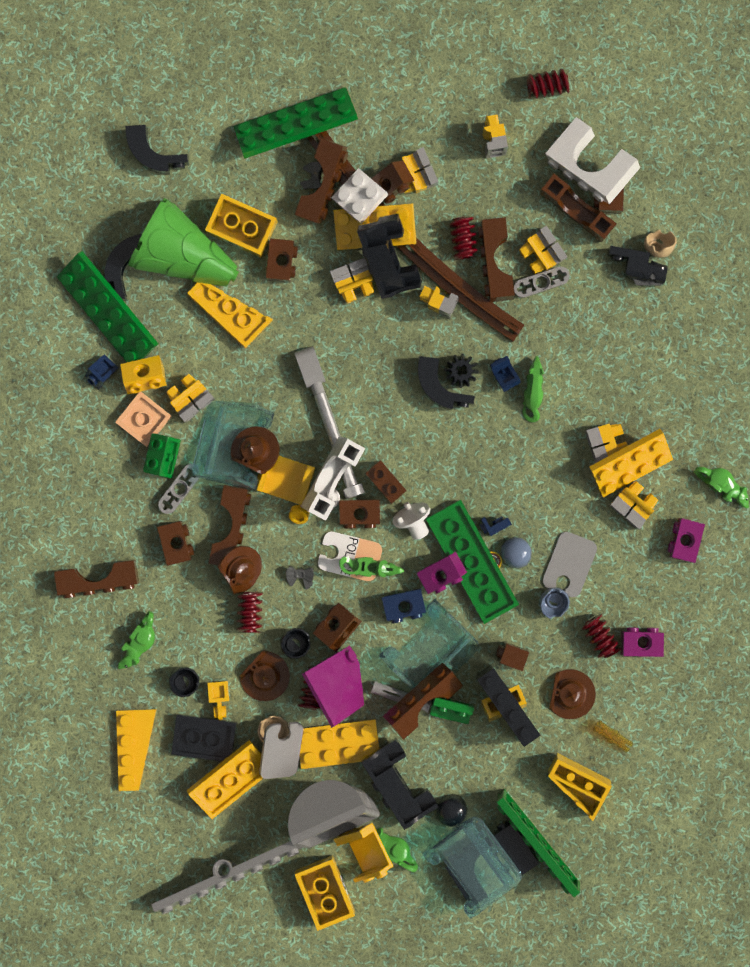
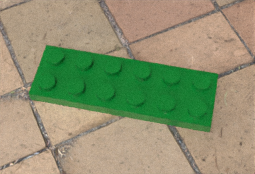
M344 87L233 127L244 159L358 120L347 88Z
M83 251L77 253L57 275L58 280L126 362L144 359L159 344Z
M461 500L426 519L446 556L456 552L467 571L462 576L463 580L461 583L484 624L519 605Z
M503 789L498 793V810L510 818L509 822L514 830H519L523 834L522 839L528 847L532 846L536 850V857L540 862H545L548 865V871L552 877L558 878L561 881V887L564 892L576 897L580 893V881L509 793Z

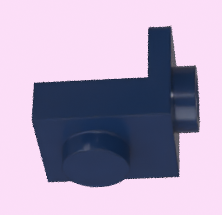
M508 356L499 358L490 365L492 373L503 392L521 383Z

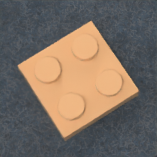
M139 392L115 423L148 447L151 434H159L172 416L144 393Z

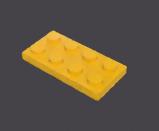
M413 203L378 206L362 224L344 209L333 210L337 250L362 248L357 233L359 225L378 222L379 217L399 214L404 228L403 237L391 239L393 246L417 244Z
M658 429L591 465L589 468L602 497H605L672 461L673 458L664 433L661 429Z
M376 719L339 723L332 728L330 725L303 728L300 749L301 769L361 762L362 759L379 749Z
M248 740L187 789L188 795L213 819L263 779L259 774L262 753Z

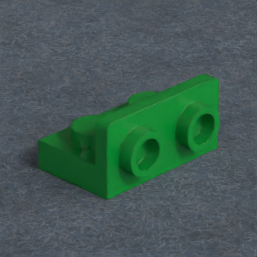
M152 433L143 472L172 478L181 440Z
M437 697L433 699L430 715L469 724L470 717L473 715L474 705Z

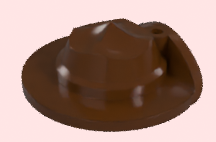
M258 426L249 427L241 431L233 440L230 459L253 471L265 474L277 462L280 452L279 442L270 430Z
M237 546L229 550L222 557L218 568L232 593L238 594L247 591L255 584L261 573L262 561L258 552L253 548Z
M264 650L239 676V680L244 691L253 699L271 701L281 696L287 689L290 672L286 662L279 655Z
M567 669L557 672L555 674L549 709L565 719H577L584 716L591 710L595 702L596 692L593 682L585 673L578 670Z

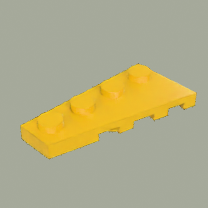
M197 282L187 293L197 305L245 349L273 321L272 318L264 316L256 309L248 307L238 299L232 298L211 284Z
M157 709L116 711L119 791H138L140 789Z

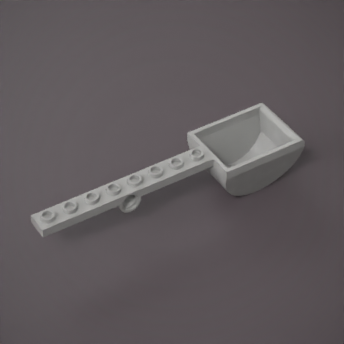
M336 780L317 782L306 788L292 805L288 818V832L291 841L239 865L230 860H218L213 866L214 876L151 904L154 912H162V914L169 913L178 904L184 906L189 904L191 899L196 896L201 898L208 895L211 889H222L231 880L236 882L245 878L244 874L249 872L254 874L263 870L262 866L266 864L271 866L281 862L280 858L286 855L288 857L297 855L299 849H310L376 819L380 815L379 810L370 796L355 786ZM225 865H227L229 868V872L227 875L224 876L222 873V869Z

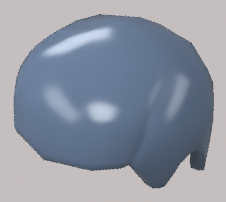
M512 537L502 545L501 557L509 567L520 569L527 566L531 560V547L523 538Z
M557 587L545 590L539 600L541 612L550 619L552 617H561L568 610L570 604L568 594ZM549 601L557 603L558 605H552Z

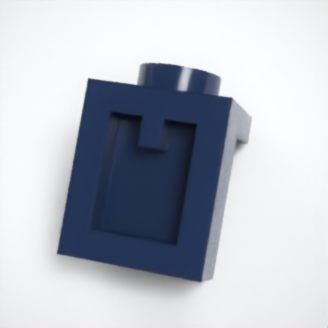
M104 354L88 368L85 375L86 380L91 386L100 389L104 382L118 371L119 367Z
M502 516L492 521L493 526L491 527L485 517L481 518L482 523L479 524L483 533H488L489 536L512 525L509 518L503 519Z

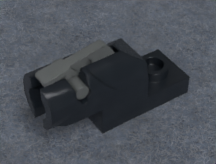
M615 246L608 248L607 256L612 257V261L623 262V259H626L624 276L632 279L636 286H661L665 283L668 266L654 261L650 263L649 252Z

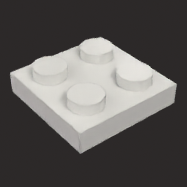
M358 168L331 198L362 224L388 196V193Z

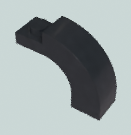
M146 125L125 126L127 143L132 154L148 170L170 175V167L173 166V169L181 170L185 169V166L190 165L188 154L160 155L154 152L149 146L148 128Z
M142 234L131 236L120 242L112 250L106 262L105 279L109 284H114L112 288L123 301H128L123 273L129 264L135 248H137Z
M419 356V383L426 396L432 402L449 410L453 409L454 402L457 403L458 407L469 408V404H474L475 396L452 393L443 388L438 379V358Z

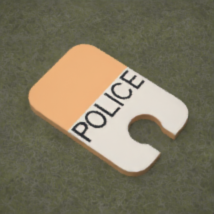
M328 532L324 536L322 544L336 546L339 554L334 559L320 554L318 559L320 569L364 581H372L376 577V575L365 577L346 574L340 569L339 560L341 557L347 556L352 560L358 557H370L378 561L382 554V547L379 543L336 532ZM345 563V569L352 572L351 568Z

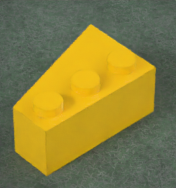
M559 753L556 754L548 769V777L594 821L612 787L611 780Z

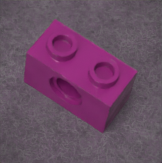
M679 518L678 522L675 521L672 533H675L674 540L669 542L667 552L670 553L669 557L696 563L705 524ZM684 534L690 538V542L686 546L680 542Z
M454 552L417 572V575L428 594L433 591L438 594L447 589L445 585L451 583L453 586L463 580L462 576L467 571L457 553ZM440 571L445 573L446 579L441 577Z
M627 627L626 631H621V655L664 657V632H659V628H647V631H639L637 627ZM645 636L647 638L646 646L639 647L638 639Z

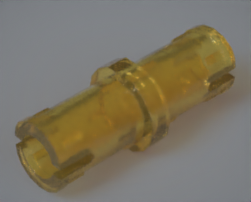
M601 720L596 723L601 729L594 726V732L607 739V742L613 743L625 753L630 750L625 744L632 747V741Z

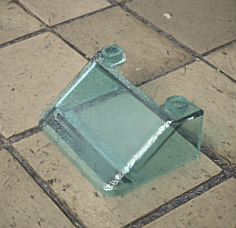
M213 401L210 403L206 411L192 466L193 475L201 479L256 490L257 476L252 472H248L247 467L230 459L231 445L235 437L244 429L254 426L268 429L273 421L274 413L256 403Z
M436 599L428 605L426 610L432 620L400 652L395 647L390 646L379 654V657L411 689L417 686L420 681L427 677L442 662L455 674L479 647L478 641Z
M471 817L440 835L422 853L425 859L432 865H437L444 861L470 896V899L464 904V911L469 919L475 917L518 885L522 879L519 869L486 824L478 817Z

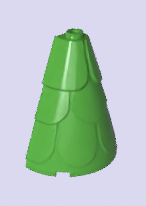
M163 198L156 208L128 266L136 270L160 273L171 277L191 279L193 282L225 287L228 286L230 281L234 282L239 273L236 270L238 266L217 243L211 241L195 223L166 198Z

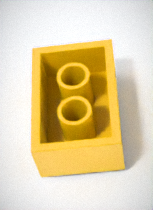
M221 194L205 231L215 238L262 258L278 221L277 218Z
M333 855L295 871V877L317 931L355 916L354 906Z

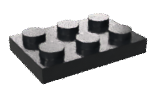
M177 714L171 755L224 761L233 753L237 722Z

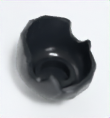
M299 628L287 630L282 635L280 641L283 654L293 659L305 656L311 647L309 634ZM293 639H297L299 641L300 647L294 642Z
M179 667L169 677V688L174 695L188 697L197 691L200 678L195 670L189 667ZM183 676L188 679V686H186Z
M456 794L444 796L438 804L436 810L437 817L443 825L448 827L459 826L467 815L466 801Z

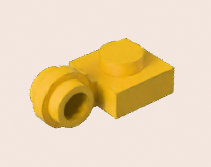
M228 681L207 683L209 703L217 702V706H214V718L223 720V718H227L226 705L222 706V702L229 701Z

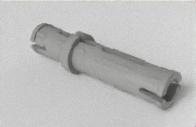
M377 681L374 682L371 693L399 702L408 694ZM383 690H386V691L392 692V693H394V694L400 695V697L395 696V695H392V694H389V693H386V692H383ZM428 701L421 710L428 713L432 701Z

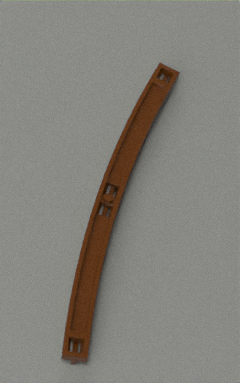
M327 131L321 132L324 139L333 141ZM318 133V134H315V136L317 137V139H318L319 142H320V139H321L322 137H321V135ZM313 136L306 137L314 150L317 151L319 143L316 142ZM347 159L341 165L340 171L342 173L338 182L343 185L356 171ZM380 203L378 206H385V204ZM417 238V244L408 245L415 254L406 247L407 245L396 246L449 295L451 293L457 295L458 302L514 342L524 324L493 302H490L489 299L444 264ZM504 326L508 327L509 329H511V330H512L513 332H515V333L512 334L511 332H509L508 330H506V329L504 328Z

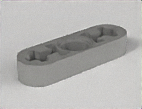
M557 267L518 280L514 285V294L519 298H526L564 285L569 280V271L565 267ZM557 271L565 273L566 276L563 278V281L555 279L553 280L554 285H551L550 277L547 274L551 273V277L557 275ZM544 277L547 281L546 287H537L536 279ZM528 280H532L533 288L536 291L532 292V287L526 289L525 294L517 291L520 287L519 284L522 283L523 286L530 285Z
M188 464L184 467L160 499L158 506L161 512L165 514L173 513L201 477V469L197 465ZM196 468L195 473L197 474V476H192L188 480L189 482H192L190 486L187 484V482L180 480L182 476L185 479L187 478V476L189 475V473L187 472L188 469ZM178 483H182L186 487L182 495L176 494L174 490L175 485ZM170 492L173 496L180 498L178 502L175 499L172 501V509H164L163 501L171 499V496H168Z

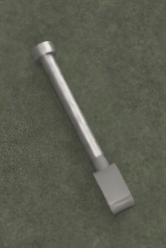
M311 346L294 353L306 387H311L333 448L338 437L341 435L322 384L326 382L314 347ZM350 465L342 475L346 489L343 490L346 499L365 493L362 483L357 484Z

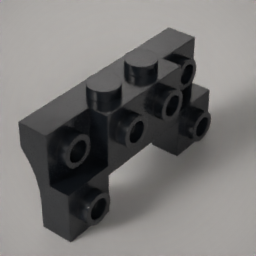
M399 214L379 217L378 222L359 225L357 233L362 244V254L369 263L368 270L370 275L374 277L381 299L390 298L407 290L420 288L422 280L417 265L401 267L391 239L403 237L404 234Z
M395 737L379 747L377 751L362 759L361 763L373 780L371 784L377 793L380 792L384 797L382 799L383 804L387 810H392L405 830L438 808V803L428 788L414 796L394 765L406 757L404 749Z

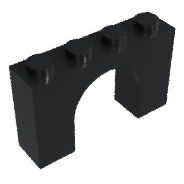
M492 665L475 675L477 681L524 747L541 736Z
M503 821L497 826L498 830L490 833V831L486 832L480 837L481 840L476 844L473 842L469 843L463 848L464 851L459 855L454 853L446 859L447 862L444 864L446 870L471 908L488 897L474 873L476 859L484 851L499 849L506 852L522 875L539 865L519 831L514 830L510 822Z

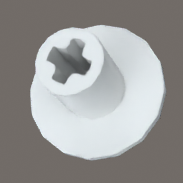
M405 502V508L397 512L392 522L399 529L408 528L413 539H421L429 532L424 519L429 515L430 507L423 502L411 505L409 502Z

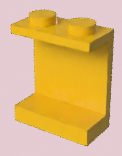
M279 456L277 462L269 471L262 475L258 474L255 486H258L257 491L302 505L316 468Z
M373 823L351 829L334 839L337 846L346 843L350 844L363 871L353 879L354 883L362 880L366 883L375 877L380 879L388 874L387 871L393 867Z

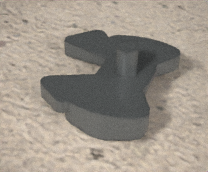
M311 162L303 167V170L311 173V179L300 182V185L304 189L318 190L322 184L320 182L322 166L319 162Z
M292 566L287 568L286 578L290 586L294 585L297 578L303 579L306 590L313 585L314 571L312 567H308L305 570L295 569Z

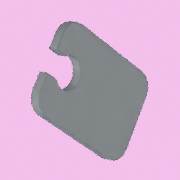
M563 532L559 536L543 577L545 587H556L557 578L565 575L570 580V585L565 589V592L569 597H577L581 593L597 552L596 544L573 533Z
M289 722V734L283 739L278 738V733L281 729L280 723L270 724L265 729L259 774L262 778L290 777L297 772L303 735V726L299 722Z

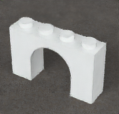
M576 117L545 153L549 160L547 163L553 169L557 170L559 168L563 171V175L567 179L577 181L578 186L584 191L590 190L598 201L602 202L604 200L610 204L640 169L638 160L621 149L608 166L600 171L586 172L577 166L578 157L595 135L590 126Z
M339 436L301 507L326 521L335 505V502L332 501V495L338 481L350 465H357L365 448L347 438Z

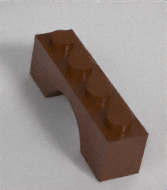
M320 139L314 158L322 166L323 182L320 188L313 194L301 196L295 212L296 216L315 223H322V220L326 219L328 215V209H326L328 202L332 201L331 197L335 194V190H333L335 182H338L341 177V165L345 163L348 157L347 146L328 139Z
M555 174L552 175L540 191L542 196L601 243L617 224L602 211L596 210L585 203L573 192L567 183Z
M506 217L481 220V226H478V237L483 240V246H480L481 258H485V265H482L483 277H487V285H484L485 297L489 296L490 302L514 300L513 277L502 272L494 260L496 249L507 242Z
M224 485L220 505L229 511L232 517V529L223 541L212 544L208 564L218 565L222 557L229 550L237 547L238 544L242 545L244 533H240L241 527L246 525L248 516L247 513H244L245 506L250 505L252 495L248 493L249 489Z
M136 560L114 563L110 574L101 581L85 579L77 568L54 572L57 596L63 595V599L75 597V593L83 592V596L93 595L95 590L103 589V593L113 592L115 587L120 586L123 587V590L134 589V584H139Z
M442 662L397 704L390 708L383 717L404 740L418 727L419 712L428 701L437 697L449 699L463 685L455 674Z

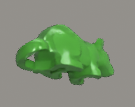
M538 356L534 358L530 366L529 374L526 376L527 388L524 390L522 413L525 420L531 423L537 422L540 418L538 408L541 406L544 396L542 390L544 370ZM526 406L533 413V417H529L526 414Z
M697 467L694 470V474L716 493L722 492V498L726 502L731 503L732 498H734L741 507L749 508L747 488L740 487L728 470L724 468L710 470L705 467Z
M343 556L339 560V567L344 573L355 574L356 576L371 577V575H377L378 577H386L404 572V569L393 563H389L386 560H373L370 557H358L352 560L347 556ZM345 563L351 568L352 572L345 569Z
M147 612L141 623L129 637L131 642L127 641L121 648L122 651L126 650V655L119 661L118 669L137 665L142 653L146 652L154 644L153 612Z
M382 828L376 829L390 860L415 873L418 865L411 856L408 843L400 837L389 836L383 833Z

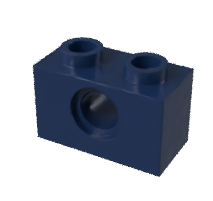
M421 588L382 597L386 620H391V624L403 622V618L408 616L411 619L423 617L422 613H426ZM407 601L410 604V609L407 612H401L398 608L400 602Z

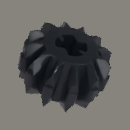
M461 354L459 361L457 356L454 355L453 360L455 364L452 361H447V364L452 368H445L444 371L451 372L450 375L446 376V379L454 378L451 382L452 386L455 385L456 381H459L458 387L462 388L464 381L466 386L469 387L470 382L468 378L473 382L476 381V378L471 374H478L479 371L472 370L473 367L477 366V363L469 364L472 360L471 356L468 357L467 361H464L465 355ZM464 366L467 374L459 376L456 368Z

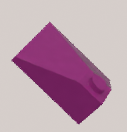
M350 645L330 655L302 674L331 728L364 706L360 663Z

